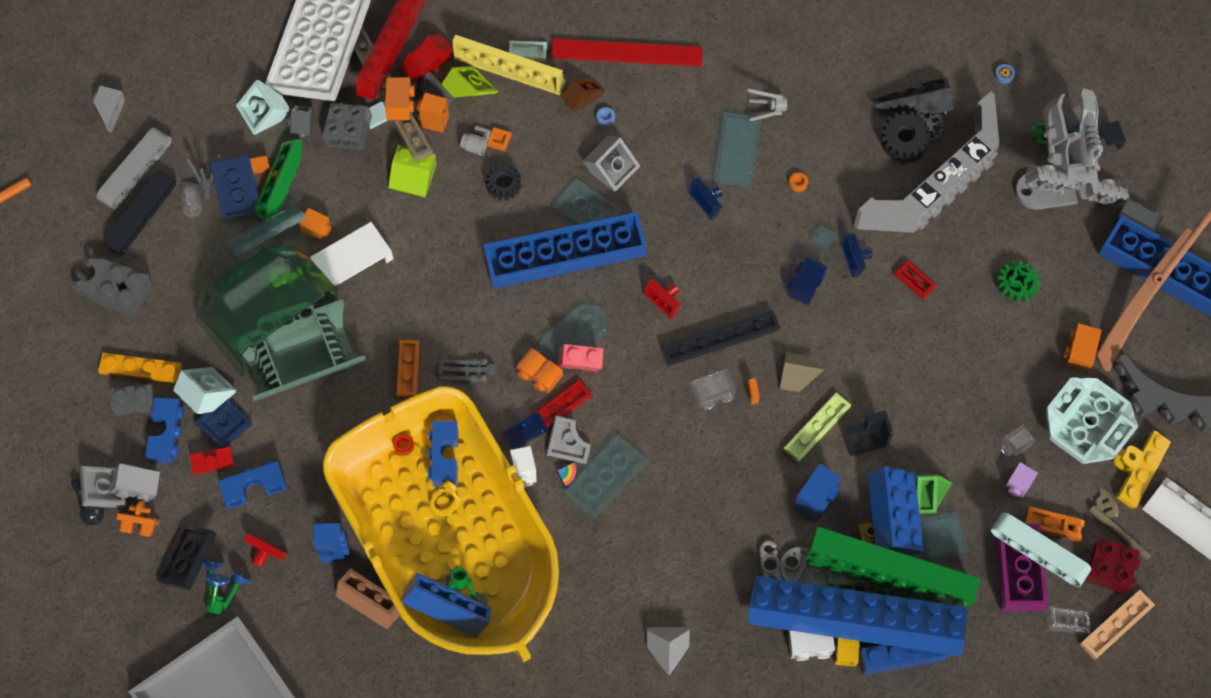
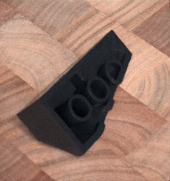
M947 77L922 83L923 87L919 89L913 87L906 88L903 94L893 92L874 99L875 108L935 114L949 113L950 110H954V104Z

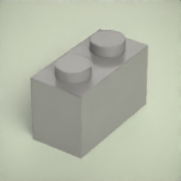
M119 463L113 471L110 493H115L117 497L121 498L134 497L137 501L149 502V500L151 501L157 495L160 472Z

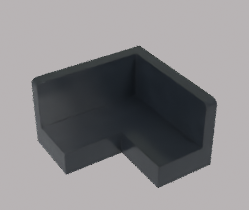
M885 410L866 415L864 423L844 428L842 436L849 455L854 456L887 447L894 431Z

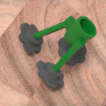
M455 567V569L450 571V574L445 576V581H447L446 587L460 592L461 589L468 586L471 599L486 606L489 602L486 599V594H479L474 591L472 579L468 578V572L464 568Z

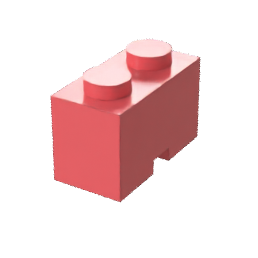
M567 344L559 347L558 367L595 372L602 369V348Z

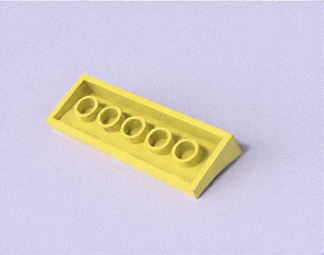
M455 35L453 39L454 60L558 95L562 92L566 82L563 78V70Z

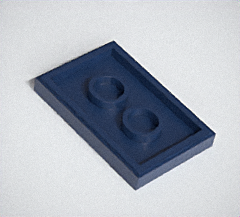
M249 155L211 162L210 165L223 220L256 214L255 205L259 196Z

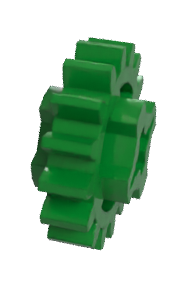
M1021 260L1017 265L1014 261H1011L1010 266L1005 264L1003 269L1000 270L996 281L1000 284L997 288L1003 289L1001 295L1007 294L1009 301L1015 298L1016 303H1018L1019 299H1022L1025 303L1028 298L1033 299L1034 295L1039 291L1038 287L1041 281L1038 279L1040 274H1034L1036 268L1030 269V263L1024 266ZM1010 273V277L1006 280V276Z

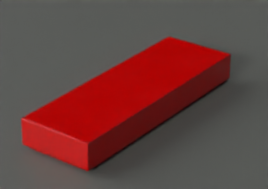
M578 380L531 416L540 428L546 431L554 425L556 416L565 417L591 398L592 394Z

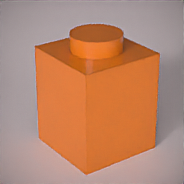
M310 208L307 209L298 223L301 232L319 241H322L324 236L327 237L331 231L329 217Z

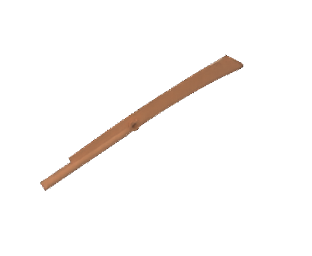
M1211 208L1208 209L1193 231L1187 228L1125 308L1096 353L1103 370L1111 371L1125 340L1142 312L1210 222Z

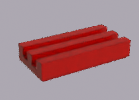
M908 260L894 272V276L922 300L937 287L935 283ZM907 267L909 270H911L917 277H919L925 284H927L929 288L927 289L921 282H919V280L915 276L911 275L905 268Z

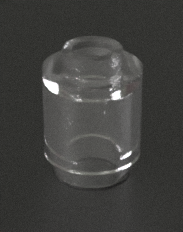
M196 187L182 189L180 197L183 213L189 217L198 216L203 210L200 192L197 191Z

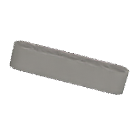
M157 128L150 129L97 193V199L110 208L117 209L131 192L130 190H133L170 146L171 137Z

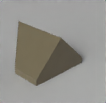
M786 352L780 389L799 393L825 369L806 355Z

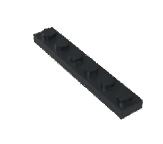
M772 310L661 346V351L667 366H671L780 331V325Z

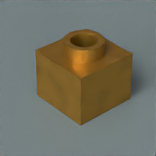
M873 522L858 524L856 530L859 540L875 545L874 535H869L867 532L873 530Z

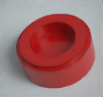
M401 434L394 439L393 447L397 454L406 456L414 450V442L411 436Z

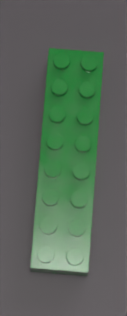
M817 527L805 558V562H808L812 567H824L833 574L840 575L843 573L849 575V578L855 581L867 580L870 581L869 584L902 591L915 600L924 599L930 602L968 607V609L975 602L981 579L821 527Z

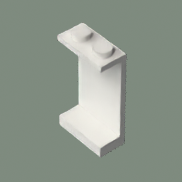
M370 222L311 256L312 265H310V268L315 276L319 274L321 277L320 283L326 291L330 290L333 295L336 293L335 286L381 259H384L386 263L393 260V255L375 226Z

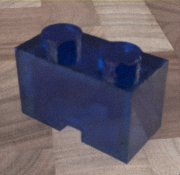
M806 257L803 263L800 262L795 271L798 274L795 279L791 278L787 285L789 289L788 296L809 306L816 294L817 287L821 285L826 275L828 266Z

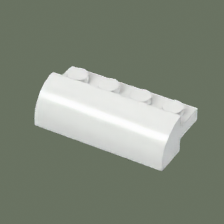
M1166 477L1142 510L1211 560V509Z

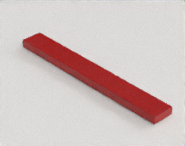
M553 39L552 58L702 67L703 47Z

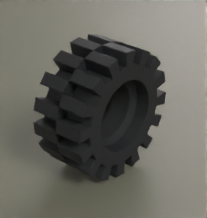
M502 163V167H499L497 164L495 169L493 167L490 168V172H487L486 177L488 193L492 194L494 199L498 197L500 201H502V198H505V201L509 200V197L513 199L515 194L518 195L521 189L519 171L517 172L515 167L512 169L510 164L505 167V163ZM500 177H507L511 180V184L508 187H499L496 181Z

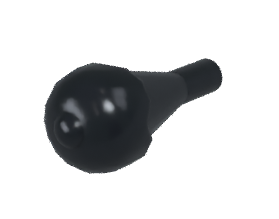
M73 479L71 485L77 494L81 520L86 525L99 524L104 518L103 508L82 506L81 484L78 479Z

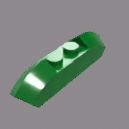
M300 138L282 142L255 205L256 215L264 221L275 216L284 204L285 196L289 192V186L301 162L302 145Z

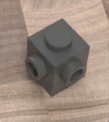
M295 106L292 109L291 115L288 117V127H291L290 133H294L299 137H306L311 134L314 127V108Z

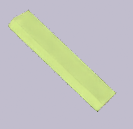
M835 393L789 441L783 450L799 463L847 412L851 404L838 393Z

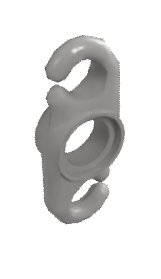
M766 540L759 547L763 577L781 579L777 550H773L771 553H767L764 550L767 545L776 548L777 545L773 541ZM768 560L774 561L776 564V568L772 571L767 570L764 566V563Z

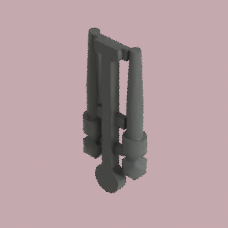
M472 358L471 360H440L439 380L470 381L471 383L480 381L485 383L487 377L486 375H480L481 372H486L488 375H493L496 372L495 366L488 364L486 358H481L480 360L478 358ZM444 364L465 365V367H444ZM443 372H465V376L443 377ZM469 372H477V375L469 376Z

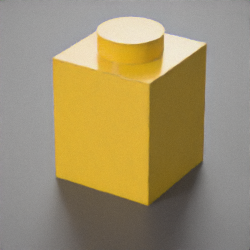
M836 638L835 665L856 666L859 662V641Z

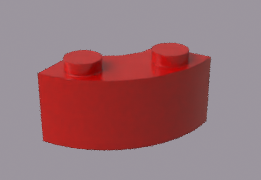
M440 34L428 36L418 49L407 54L400 70L410 77L413 82H420L426 73H433L442 64L450 60L453 47Z

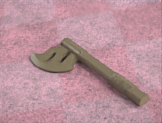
M1099 487L1100 496L1095 501L1096 506L1094 505L1089 512L1109 527L1128 546L1140 550L1139 555L1147 561L1152 555L1110 520L1112 517H1118V506L1113 496L1102 487ZM1107 498L1108 502L1102 504V501ZM1111 508L1110 511L1103 513L1104 509Z

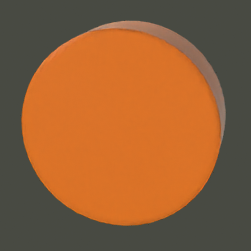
M800 172L793 173L788 182L790 189L795 192L804 191L808 185L807 176Z

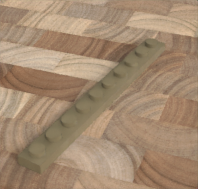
M363 26L353 50L362 67L374 46ZM387 78L378 93L384 107ZM411 112L410 120H392L415 162L433 155L432 148Z

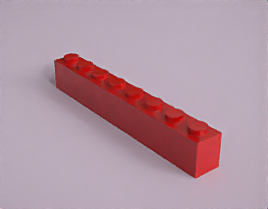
M426 0L397 1L356 78L357 95L373 100L376 99Z

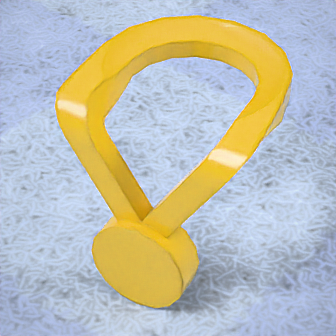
M446 481L443 484L444 487L439 488L431 499L430 507L438 516L450 515L460 504V498L455 493L457 488L450 481ZM449 491L454 497L452 505L446 511L438 510L435 507L436 499L442 492Z

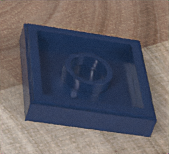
M229 399L213 412L204 413L194 421L195 425L219 449L227 447L252 425V422Z

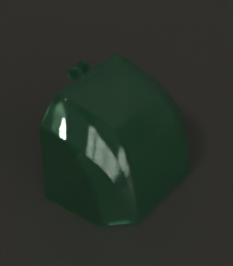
M262 244L255 251L202 287L199 292L195 320L238 374L243 377L245 373L242 360L245 357L242 354L249 347L251 349L254 348L258 343L320 298L325 296L329 303L338 301V289L317 265L294 246Z

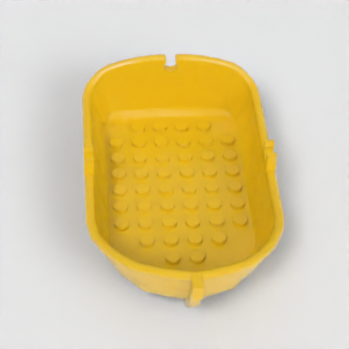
M439 386L390 407L391 412L383 415L382 412L374 415L334 440L328 447L323 461L325 479L404 622L421 637L447 650L472 655H491L513 651L514 654L519 655L523 663L531 659V655L525 645L533 639L552 609L557 592L559 577L557 550L550 532L524 490L522 479L518 478L514 465L510 466L472 400L456 388ZM432 421H457L459 427L458 447H449L442 454V457L447 460H457L458 486H456L455 493L460 498V504L447 516L436 515L430 507L432 497L439 488L444 487L433 486L432 481L428 480V467H432V460H428V448H432V440H429L428 431L429 428H432ZM401 434L411 436L414 442V450L406 456L397 454L393 447L394 439ZM449 491L442 492L435 501V507L440 511L448 510L454 501V497ZM455 567L464 568L468 572V578L472 579L474 591L479 594H486V599L489 602L487 606L491 608L489 624L477 638L402 603L404 587L416 573H420L445 586L447 582L445 581V576L450 574V571L455 569ZM468 586L459 592L470 598L471 593Z

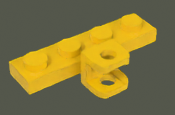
M1152 431L1149 434L1141 451L1134 446H1128L1126 449H1121L1113 460L1117 468L1126 474L1129 473L1116 498L1132 509L1136 508L1171 443L1157 431Z

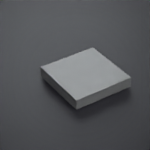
M80 467L82 506L124 508L126 505L125 498L117 497L115 493H110L114 468Z

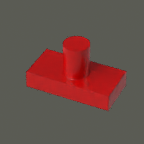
M653 279L647 282L643 295L670 319L677 315L681 306L674 298L679 293L675 285L671 284L666 289H663Z
M231 446L189 455L193 475L235 466Z
M247 533L243 540L258 548L251 563L261 568L269 555L285 561L289 554L252 534Z

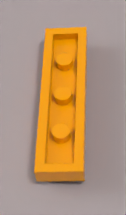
M102 353L98 372L105 375L176 384L183 365L179 362Z

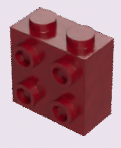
M1099 537L1093 546L1089 562L1091 571L1086 577L1085 582L1126 594L1130 589L1134 588L1136 577L1133 576L1141 563V558H1138L1140 550Z

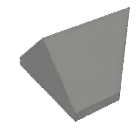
M647 628V648L668 675L671 674L689 648L690 628Z

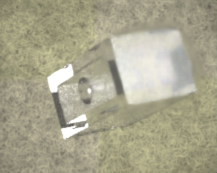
M727 368L694 380L689 385V391L698 410L703 408L708 410L713 408L716 403L721 401L727 403L733 400L737 390Z

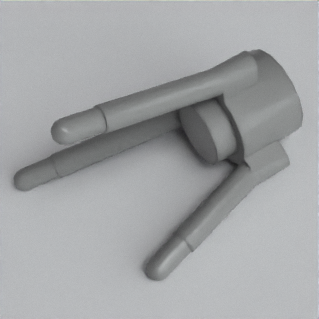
M747 89V92L771 97L770 100L749 99L750 103L769 104L770 110H773V112L751 117L749 121L782 115V112L786 111L787 98L783 94Z

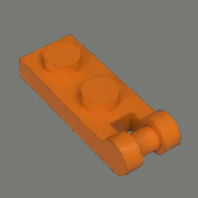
M1029 506L1025 524H1041V532L1067 538L1074 542H1081L1083 536L1081 529L1084 528L1085 521ZM1068 525L1073 527V531L1068 530Z

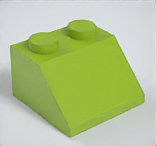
M398 145L392 161L388 188L426 198L437 165L436 155L433 154L415 162L408 148Z

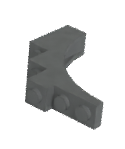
M1126 354L1118 358L1115 363V370L1125 380L1127 390L1133 393L1129 402H1131L1133 411L1139 418L1160 408L1162 418L1168 421L1170 425L1191 416L1193 425L1199 428L1201 433L1211 428V396H1191L1174 392L1160 386L1145 376Z

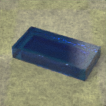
M537 412L503 433L514 450L546 433L549 429L540 413Z

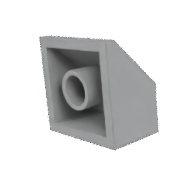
M609 135L583 160L591 174L614 192L640 167L621 137Z

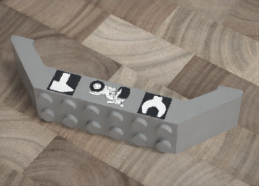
M990 91L978 102L971 120L975 124V136L904 200H875L870 198L858 209L854 227L862 230L912 233L917 229L922 230L928 224V219L932 216L934 218L937 217L942 211L941 208L945 204L947 206L950 205L958 192L962 194L967 189V184L970 181L975 182L981 176V171L984 169L987 171L994 164L993 159L998 154L996 151L999 146L995 94Z

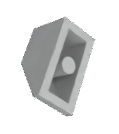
M100 86L98 92L94 93L93 103L108 132H112L124 105L125 98L122 91Z

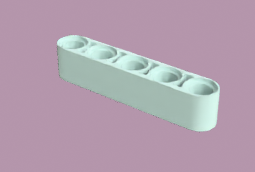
M1001 513L991 529L994 536L1073 586L1081 587L1091 571L1088 563L1008 513Z

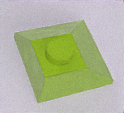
M475 66L452 68L442 83L443 87L453 98L496 94L499 91Z

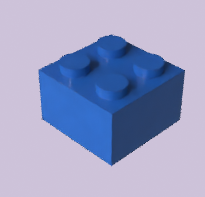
M820 463L797 495L793 508L813 522L817 517L822 518L828 504L833 502L839 493L841 477Z

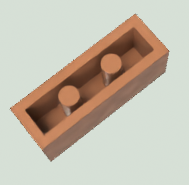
M349 569L338 581L336 597L385 629H388L400 616L388 593L354 570Z

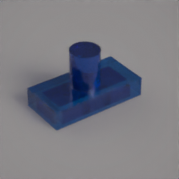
M699 178L693 180L688 193L711 220L714 219L722 207L717 200L722 197V190L718 186L708 190Z
M847 233L840 244L851 276H860L866 268L864 259L872 258V249L870 247L859 248L855 233Z

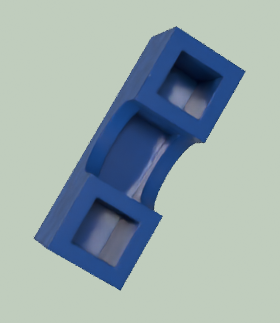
M154 398L151 417L155 424L166 425V430L160 436H148L146 457L149 462L174 463V458L178 457L179 445L176 444L177 437L180 438L182 433V427L179 423L180 418L184 417V406L181 405L179 399Z
M432 421V428H429L428 431L429 440H432V448H428V460H432V467H428V480L432 481L433 486H443L446 481H450L455 486H458L457 460H447L442 457L444 450L447 448L458 447V422Z
M269 461L256 469L248 468L241 474L235 476L228 475L218 481L228 510L248 503L246 491L251 485H262L267 496L287 490L278 461Z
M340 523L314 524V547L316 551H319L318 557L320 562H346V555H350V544L348 543L345 530L341 529Z

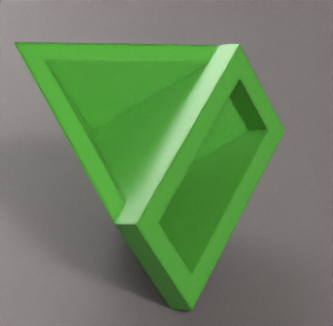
M938 474L917 475L916 486L919 513H937V507L952 482Z

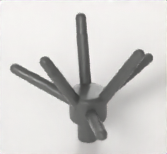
M220 155L217 156L215 162L220 161ZM186 158L185 161L199 184L182 181V185L200 188V191L203 192L204 200H211V191L214 190L215 183H213L212 172L209 177V164L205 165V173L203 168L199 169L200 177L191 161Z

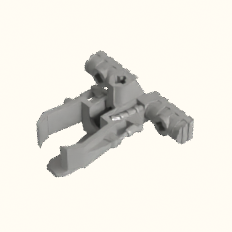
M1084 88L1080 91V104L1072 108L1079 122V131L1067 134L1061 107L1065 94H1061L1048 102L1043 110L1046 127L1044 137L1047 138L1049 145V157L1047 160L1053 165H1030L1025 174L1026 185L1045 191L1050 190L1053 193L1059 192L1064 195V188L1075 189L1079 191L1081 199L1094 200L1097 203L1111 204V206H1116L1125 200L1127 201L1129 194L1125 186L1115 184V181L1112 179L1098 180L1097 171L1100 170L1098 158L1101 156L1103 146L1101 145V140H1099V111L1094 92Z

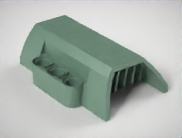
M342 299L316 309L308 302L291 306L262 317L258 321L259 330L231 339L232 345L245 357L257 387L255 396H252L254 402L366 361L365 355L359 356L353 352L343 329L344 302ZM305 311L311 312L308 317L301 316ZM286 318L292 319L288 324L282 323ZM267 325L273 326V328L269 331L263 330V328Z

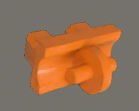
M139 501L137 506L130 505L129 511L135 512V515L118 513L117 520H120V532L133 533L134 523L141 524L139 535L150 537L155 526H158L160 519L143 516V514H151V509L145 508L144 501Z

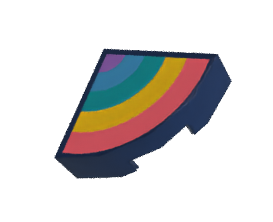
M575 461L556 470L565 489L570 487L576 478L577 468Z

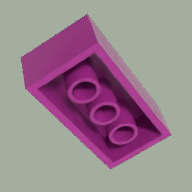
M1026 524L1041 534V524ZM995 536L1001 612H1043L1048 606L1045 568Z

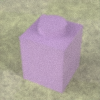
M1020 462L1006 484L1005 489L1008 490L1010 495L1023 498L1038 472Z

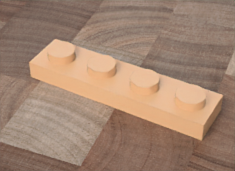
M1139 590L1091 633L1080 646L1096 660L1153 608L1155 604Z

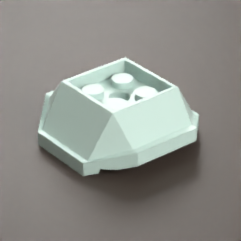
M1070 378L1046 409L1049 440L1082 464L1114 459L1138 428L1131 402L1097 378ZM1085 420H1090L1093 425L1087 424Z

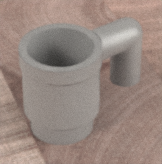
M476 126L474 133L482 135V137L472 133H464L460 147L465 149V151L483 156L491 130Z

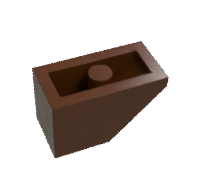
M594 78L578 79L571 82L561 98L565 101L568 108L572 110L583 109L605 93V90Z

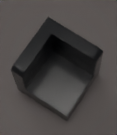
M1119 121L1099 126L1098 134L1100 139H1104L1107 146L1116 144L1118 150L1122 149L1126 139Z

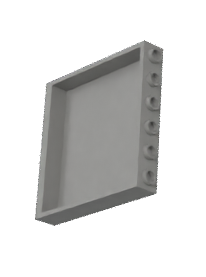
M238 616L128 691L132 698H294Z

